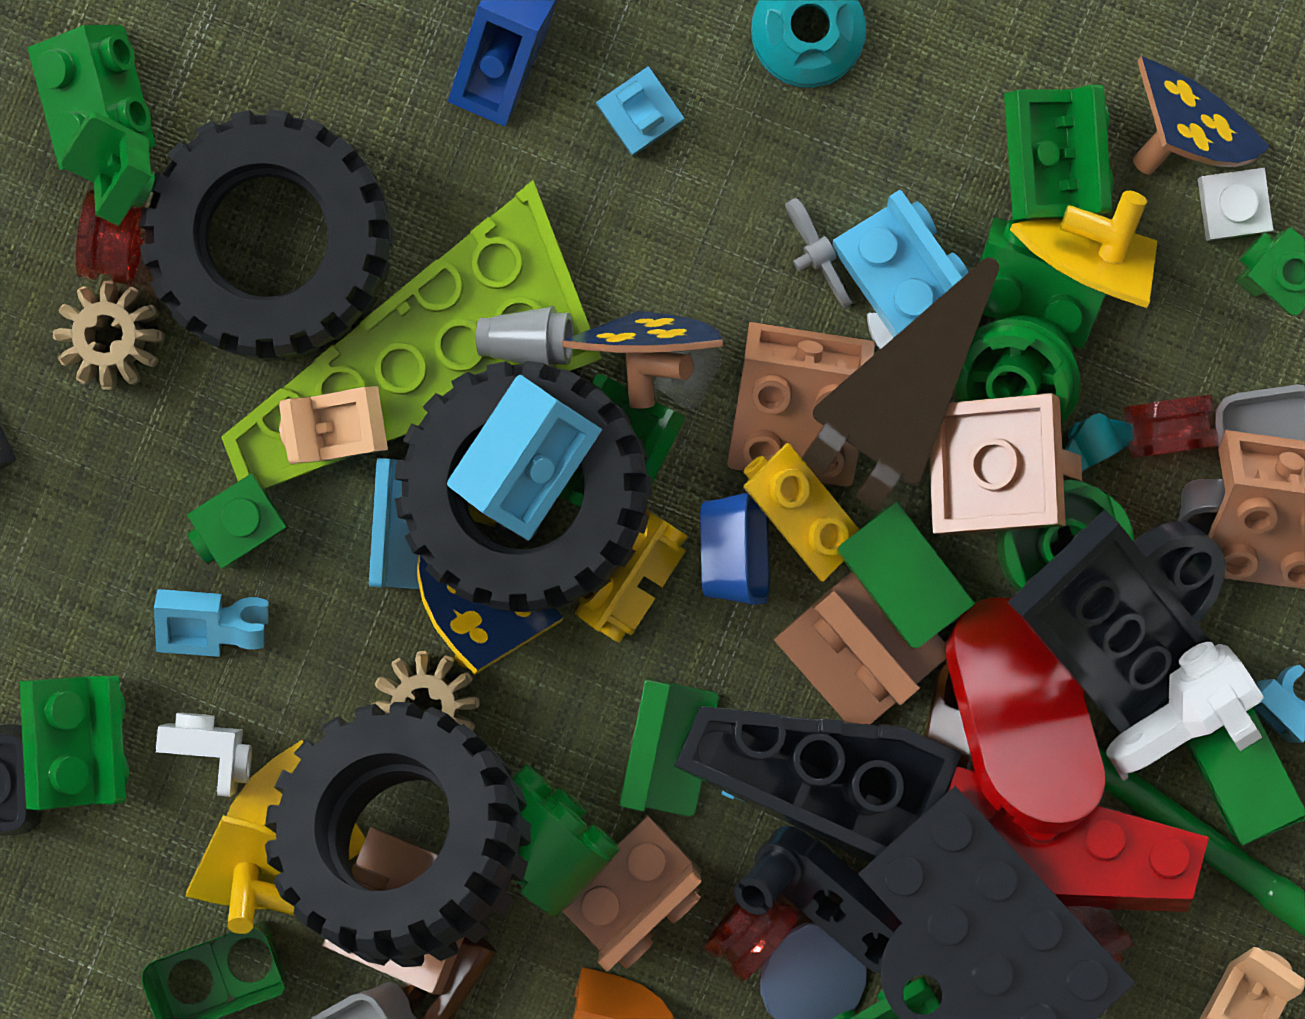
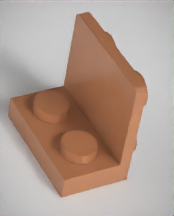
M749 322L728 456V467L744 471L746 466L757 457L764 456L769 461L786 443H789L802 458L823 428V425L813 417L814 407L874 355L875 341ZM845 441L824 474L808 463L806 465L821 483L849 487L853 484L859 450Z
M1225 430L1218 448L1225 496L1208 535L1220 546L1225 559L1224 579L1305 589V441Z
M648 814L617 843L621 850L580 896L563 911L599 949L598 963L606 972L617 962L625 969L629 968L654 943L651 939L654 935L651 930L665 916L674 924L701 898L698 894L700 889L697 887L702 882L700 868Z

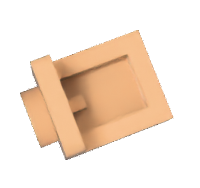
M378 386L280 401L281 421L279 431L290 464L322 462L388 450Z
M1253 947L1229 963L1200 1019H1279L1287 1002L1302 993L1305 988V979L1293 972L1290 963L1282 956L1271 951Z

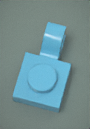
M158 589L154 604L156 652L220 657L222 644L237 645L244 649L264 648V624H268L269 601L258 597H248L238 600L229 607L223 608L222 594Z

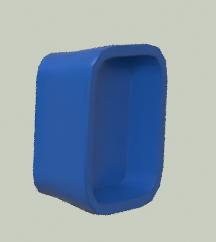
M748 492L722 499L704 501L700 509L701 574L704 596L706 598L723 599L749 605L767 603L770 592L769 522L767 515Z

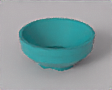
M759 0L751 21V39L754 52L761 65L773 77L797 88H817L841 79L853 68L862 53L866 40V21L858 0ZM814 6L823 10L827 15L829 31L822 40L815 43H806L797 39L793 34L791 18L802 7Z

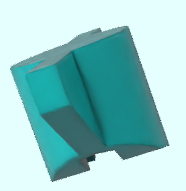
M1098 413L1074 423L1068 429L1067 436L1069 441L1065 450L1081 455L1082 471L1116 454L1124 449V447L1146 436L1140 424L1108 419L1106 415Z

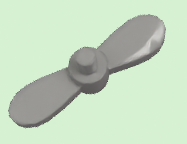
M797 198L785 203L788 215L807 244L803 248L805 254L793 260L796 269L800 272L811 265L815 270L820 268L842 307L846 308L852 305L853 302L831 264L837 256L830 241L825 236L818 237L804 205Z

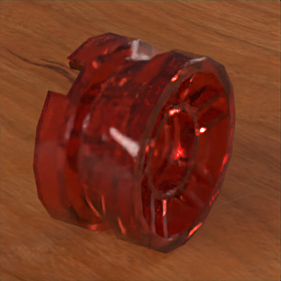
M90 190L87 193L79 220L76 243V271L79 278L97 280L100 275L111 276L114 283L132 285L141 259L140 246L143 245L144 238L140 237V219L145 202L140 208L131 206L120 225L117 226L95 215L94 190Z
M1212 395L1123 407L1124 422L1132 426L1133 439L1127 442L1129 457L1136 458L1219 446L1217 429L1210 427L1208 414L1214 411Z
M775 901L769 911L762 915L751 914L736 903L703 945L704 949L715 959L723 956L731 963L730 972L743 982L778 947L795 925L800 914L788 903L780 905Z

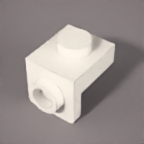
M176 713L175 724L166 723L158 726L156 752L220 758L217 796L231 797L237 793L238 783H248L251 770L252 747L251 745L242 744L243 729L214 727L215 716L196 713Z

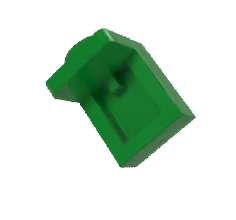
M91 112L87 115L61 157L64 169L94 183L95 215L117 226L120 225L131 206L140 208L144 204L154 184L155 174L151 172L148 138L96 112Z
M1292 227L1277 233L1274 238H1271L1266 232L1262 233L1239 258V261L1246 268L1235 281L1252 297L1265 293L1288 315H1299L1305 308V239Z
M254 473L249 474L187 514L195 527L187 533L195 550L207 565L216 560L221 569L233 567L240 562L242 557L289 528Z

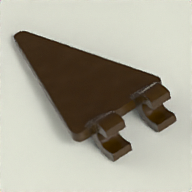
M985 258L813 409L814 419L822 424L823 428L802 456V460L824 474L845 441L863 452L877 463L854 495L876 511L881 507L899 478L908 484H916L922 478L999 271V264L994 258Z

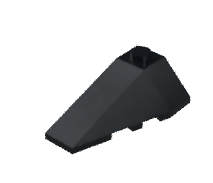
M701 706L698 709L674 767L843 851L871 862L945 795L962 753L900 726L868 725L843 722L841 720L780 716L773 713Z

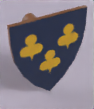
M1143 56L1139 58L1137 62L1157 128L1155 134L1133 157L1134 165L1142 173L1151 175L1172 152L1209 166L1238 167L1253 163L1270 148L1240 115L1216 95L1194 80L1167 66Z
M637 311L562 340V347L626 353L629 407L638 409L649 408L655 404L653 376L687 380L692 375L694 367L692 357L688 354L672 353L671 351H687L723 346V339L719 331L707 323L687 317Z

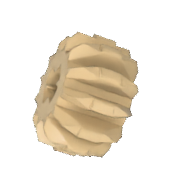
M104 281L102 283L100 302L88 287L83 286L79 288L77 294L84 309L80 312L66 304H63L59 309V313L63 317L74 321L72 329L58 328L53 331L54 340L73 342L74 345L58 357L60 363L64 366H71L82 361L77 371L76 380L83 384L91 382L99 371V381L104 390L115 389L118 369L129 384H137L140 382V375L133 362L138 360L150 367H155L158 363V358L154 354L143 350L145 342L160 343L164 341V332L155 329H144L145 324L153 321L159 315L157 308L153 305H148L135 311L141 298V291L134 287H129L118 301V289L116 283L112 281ZM114 319L111 325L122 330V340L111 342L110 352L103 353L106 345L96 342V331L106 330L108 320Z
M419 651L415 659L417 670L415 675L412 673L407 662L402 658H397L392 662L393 670L402 682L400 685L386 677L381 676L377 678L375 686L380 691L391 695L392 700H380L371 704H377L386 713H389L390 705L393 702L409 703V698L414 700L420 695L416 689L428 688L431 699H441L442 712L449 714L460 725L465 724L473 732L475 724L470 719L457 713L458 709L472 710L480 706V698L476 696L458 698L457 690L467 686L473 680V677L469 672H465L452 682L445 678L453 667V657L445 655L440 660L436 672L433 673L430 672V656L428 651Z

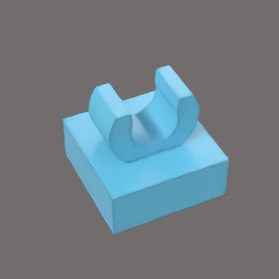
M649 66L596 102L597 107L632 157L685 121V118Z
M1301 665L1287 667L1279 674L1277 681L1269 679L1260 680L1256 683L1264 698L1253 707L1254 711L1287 743H1303L1305 741V700L1297 698L1293 691L1295 680L1305 671Z

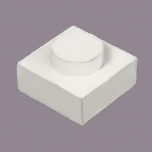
M1265 168L1207 175L1198 178L1206 241L1257 235L1273 231Z

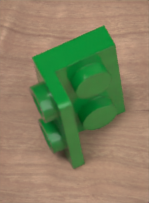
M117 675L75 676L19 681L26 809L43 810L89 804L113 805L125 803V786L129 778V766L123 751L122 721L126 708L123 694L120 691L119 677Z

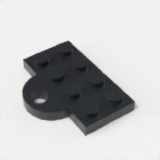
M1104 510L1086 528L1081 530L1038 574L1030 578L1025 586L1008 603L1113 728L1121 734L1169 704L1170 674L1181 668L1179 664L1181 656L1200 643L1211 642L1197 623L1212 607L1221 590L1225 576V559L1220 546L1200 528L1191 523H1166L1149 530L1133 542L1120 523ZM1195 554L1192 561L1181 570L1185 561Z
M956 786L948 791L858 873L902 922L890 937L881 963V981L885 997L894 1013L900 1019H1097L1135 984L1131 977ZM928 975L934 978L942 989V1001L939 1007L930 1014H917L910 1010L905 1003V986L915 976Z

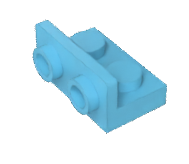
M901 190L889 196L886 208L835 238L832 244L836 255L893 338L968 273L961 259L953 252L946 255L933 235L937 233V230L925 207L918 201L911 204Z

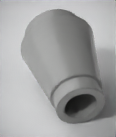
M550 306L493 316L492 318H479L476 330L478 355L491 356L495 359L524 364L525 361L540 362L554 368L556 364H570L573 348L562 347V340L574 336L572 316L570 313H557L556 308Z

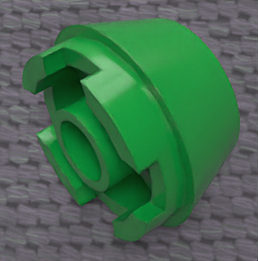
M1016 315L988 323L976 330L955 386L957 401L1052 393L1060 396L1062 424L1075 409L1081 389L1080 373L1072 345L1059 327L1038 316Z

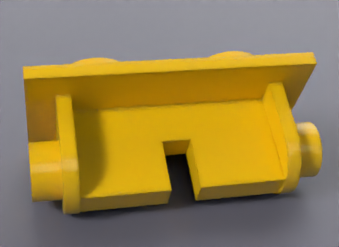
M786 443L769 461L764 456H760L746 466L743 472L749 479L743 487L818 579L824 582L843 562V559L837 553L838 546L856 533L859 528L793 447Z
M647 509L645 514L649 515L645 532L644 534L639 532L632 547L635 553L625 567L619 566L609 577L611 582L598 592H590L579 598L580 605L574 613L595 630L601 631L618 643L621 642L626 633L631 636L633 635L655 600L652 595L637 587L643 576L663 587L687 551L682 548V545L688 536Z

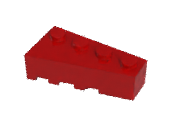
M956 766L949 791L956 786L1066 907L1089 906L1116 910L1188 911L1194 897L1209 837L1096 806L1083 821L1066 832L1054 834L1033 832L1012 822L1015 816L1008 813L1003 807L998 811L986 799L979 786L975 771Z

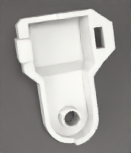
M1203 642L1185 652L1179 659L1181 668L1170 674L1169 704L1128 728L1112 741L1107 748L1106 754L1123 781L1129 778L1128 773L1148 766L1191 738L1211 734L1223 725L1239 751L1262 738L1246 711L1259 704L1264 696L1229 646L1222 644L1214 646L1212 642Z

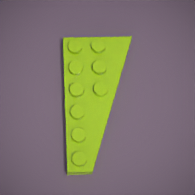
M533 180L491 217H487L470 231V234L440 259H436L362 320L349 334L314 360L315 362L283 388L278 389L221 436L238 481L254 473L266 490L349 458L290 464L279 431L281 421L279 404L281 400L314 397L356 388L378 386L388 443L404 437L411 423L419 426L428 413L424 410L423 406L435 393L443 396L454 388L452 380L466 372L476 375L486 371L489 364L505 361L492 358L491 356L478 355L476 330L479 318H492L498 315L554 306L557 313L571 314L574 335L590 330ZM573 349L570 364H556L555 368L572 372L601 361L602 357L599 351ZM506 361V362H508V363H510V364H512V365L519 364V363H514V362Z

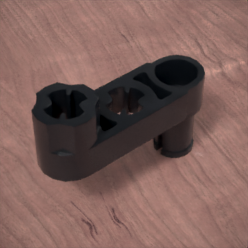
M781 826L776 829L757 851L754 866L735 886L734 895L737 903L751 914L762 915L769 911L777 897L782 894L864 966L872 971L881 973L882 957L886 945L902 922L854 870L819 840H814L797 827ZM832 891L843 899L839 905L829 898Z

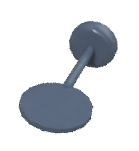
M814 922L803 923L784 933L769 950L761 969L760 994L767 1012L774 1019H832L843 1012L854 1010L866 986V966Z

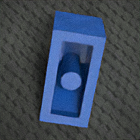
M481 0L471 26L448 102L506 127L545 39L558 0Z

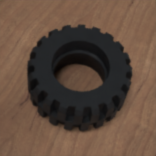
M250 110L231 113L230 121L217 125L212 120L197 128L198 137L187 145L180 141L169 152L167 156L172 161L164 173L155 172V180L151 190L153 196L149 208L142 207L140 227L145 229L146 244L140 246L143 265L150 268L154 279L150 284L158 299L169 307L172 311L171 316L180 325L200 337L202 341L226 352L246 358L254 357L267 361L285 360V357L295 355L307 356L321 351V346L334 339L337 341L342 339L353 330L352 324L362 314L367 316L377 301L374 296L381 282H386L390 269L388 254L389 247L393 246V228L389 224L387 213L389 207L384 193L375 180L372 171L344 139L334 135L324 125L309 118H306V120L295 118L285 111L269 110L266 115H254ZM258 177H279L301 185L315 197L327 223V248L318 270L301 287L279 296L260 297L236 289L221 276L209 250V226L220 202L232 189L241 183Z
M504 361L489 364L486 371L476 375L466 372L452 380L454 388L443 396L435 393L423 406L424 410L428 413L419 426L411 423L403 439L404 442L410 444L405 461L397 460L395 479L402 481V497L395 499L398 518L405 519L410 533L404 537L413 554L421 555L428 564L425 570L439 583L447 584L456 590V595L472 603L490 606L492 609L516 612H543L546 609L563 608L578 603L579 598L586 594L598 592L611 582L609 577L619 566L625 567L635 553V550L632 549L639 532L644 534L649 515L645 514L647 496H652V477L647 475L645 459L648 456L643 441L636 436L631 426L633 422L623 409L617 406L605 392L580 376L565 369L560 370L550 367L545 363L525 361L524 364L512 365ZM519 375L530 380L545 392L603 429L580 463L584 477V497L575 521L559 538L549 544L533 549H513L491 540L474 522L468 509L467 500L447 485L448 479L515 378Z
M393 702L390 705L388 714L377 704L356 708L355 721L347 723L338 716L322 726L326 736L314 745L306 739L294 752L301 760L292 774L282 770L274 786L276 790L282 793V798L279 806H268L265 826L276 833V840H270L265 844L268 865L280 872V874L276 875L274 884L281 898L294 906L293 914L304 925L349 954L353 953L367 962L382 966L389 960H392L401 967L422 966L425 961L424 955L426 954L432 955L439 961L445 960L458 954L459 948L456 941L464 936L477 943L489 933L490 929L484 923L487 917L494 910L504 916L515 900L506 893L511 879L518 882L523 881L528 862L518 854L519 846L531 844V824L520 815V812L526 808L527 803L521 787L510 778L512 771L502 758L465 724L460 725L449 714L432 707L423 712L414 703ZM415 780L435 783L446 794L450 816L447 837L436 860L422 875L399 888L385 891H370L362 887L355 880L351 870L349 846L353 828L364 808L377 795L394 785Z

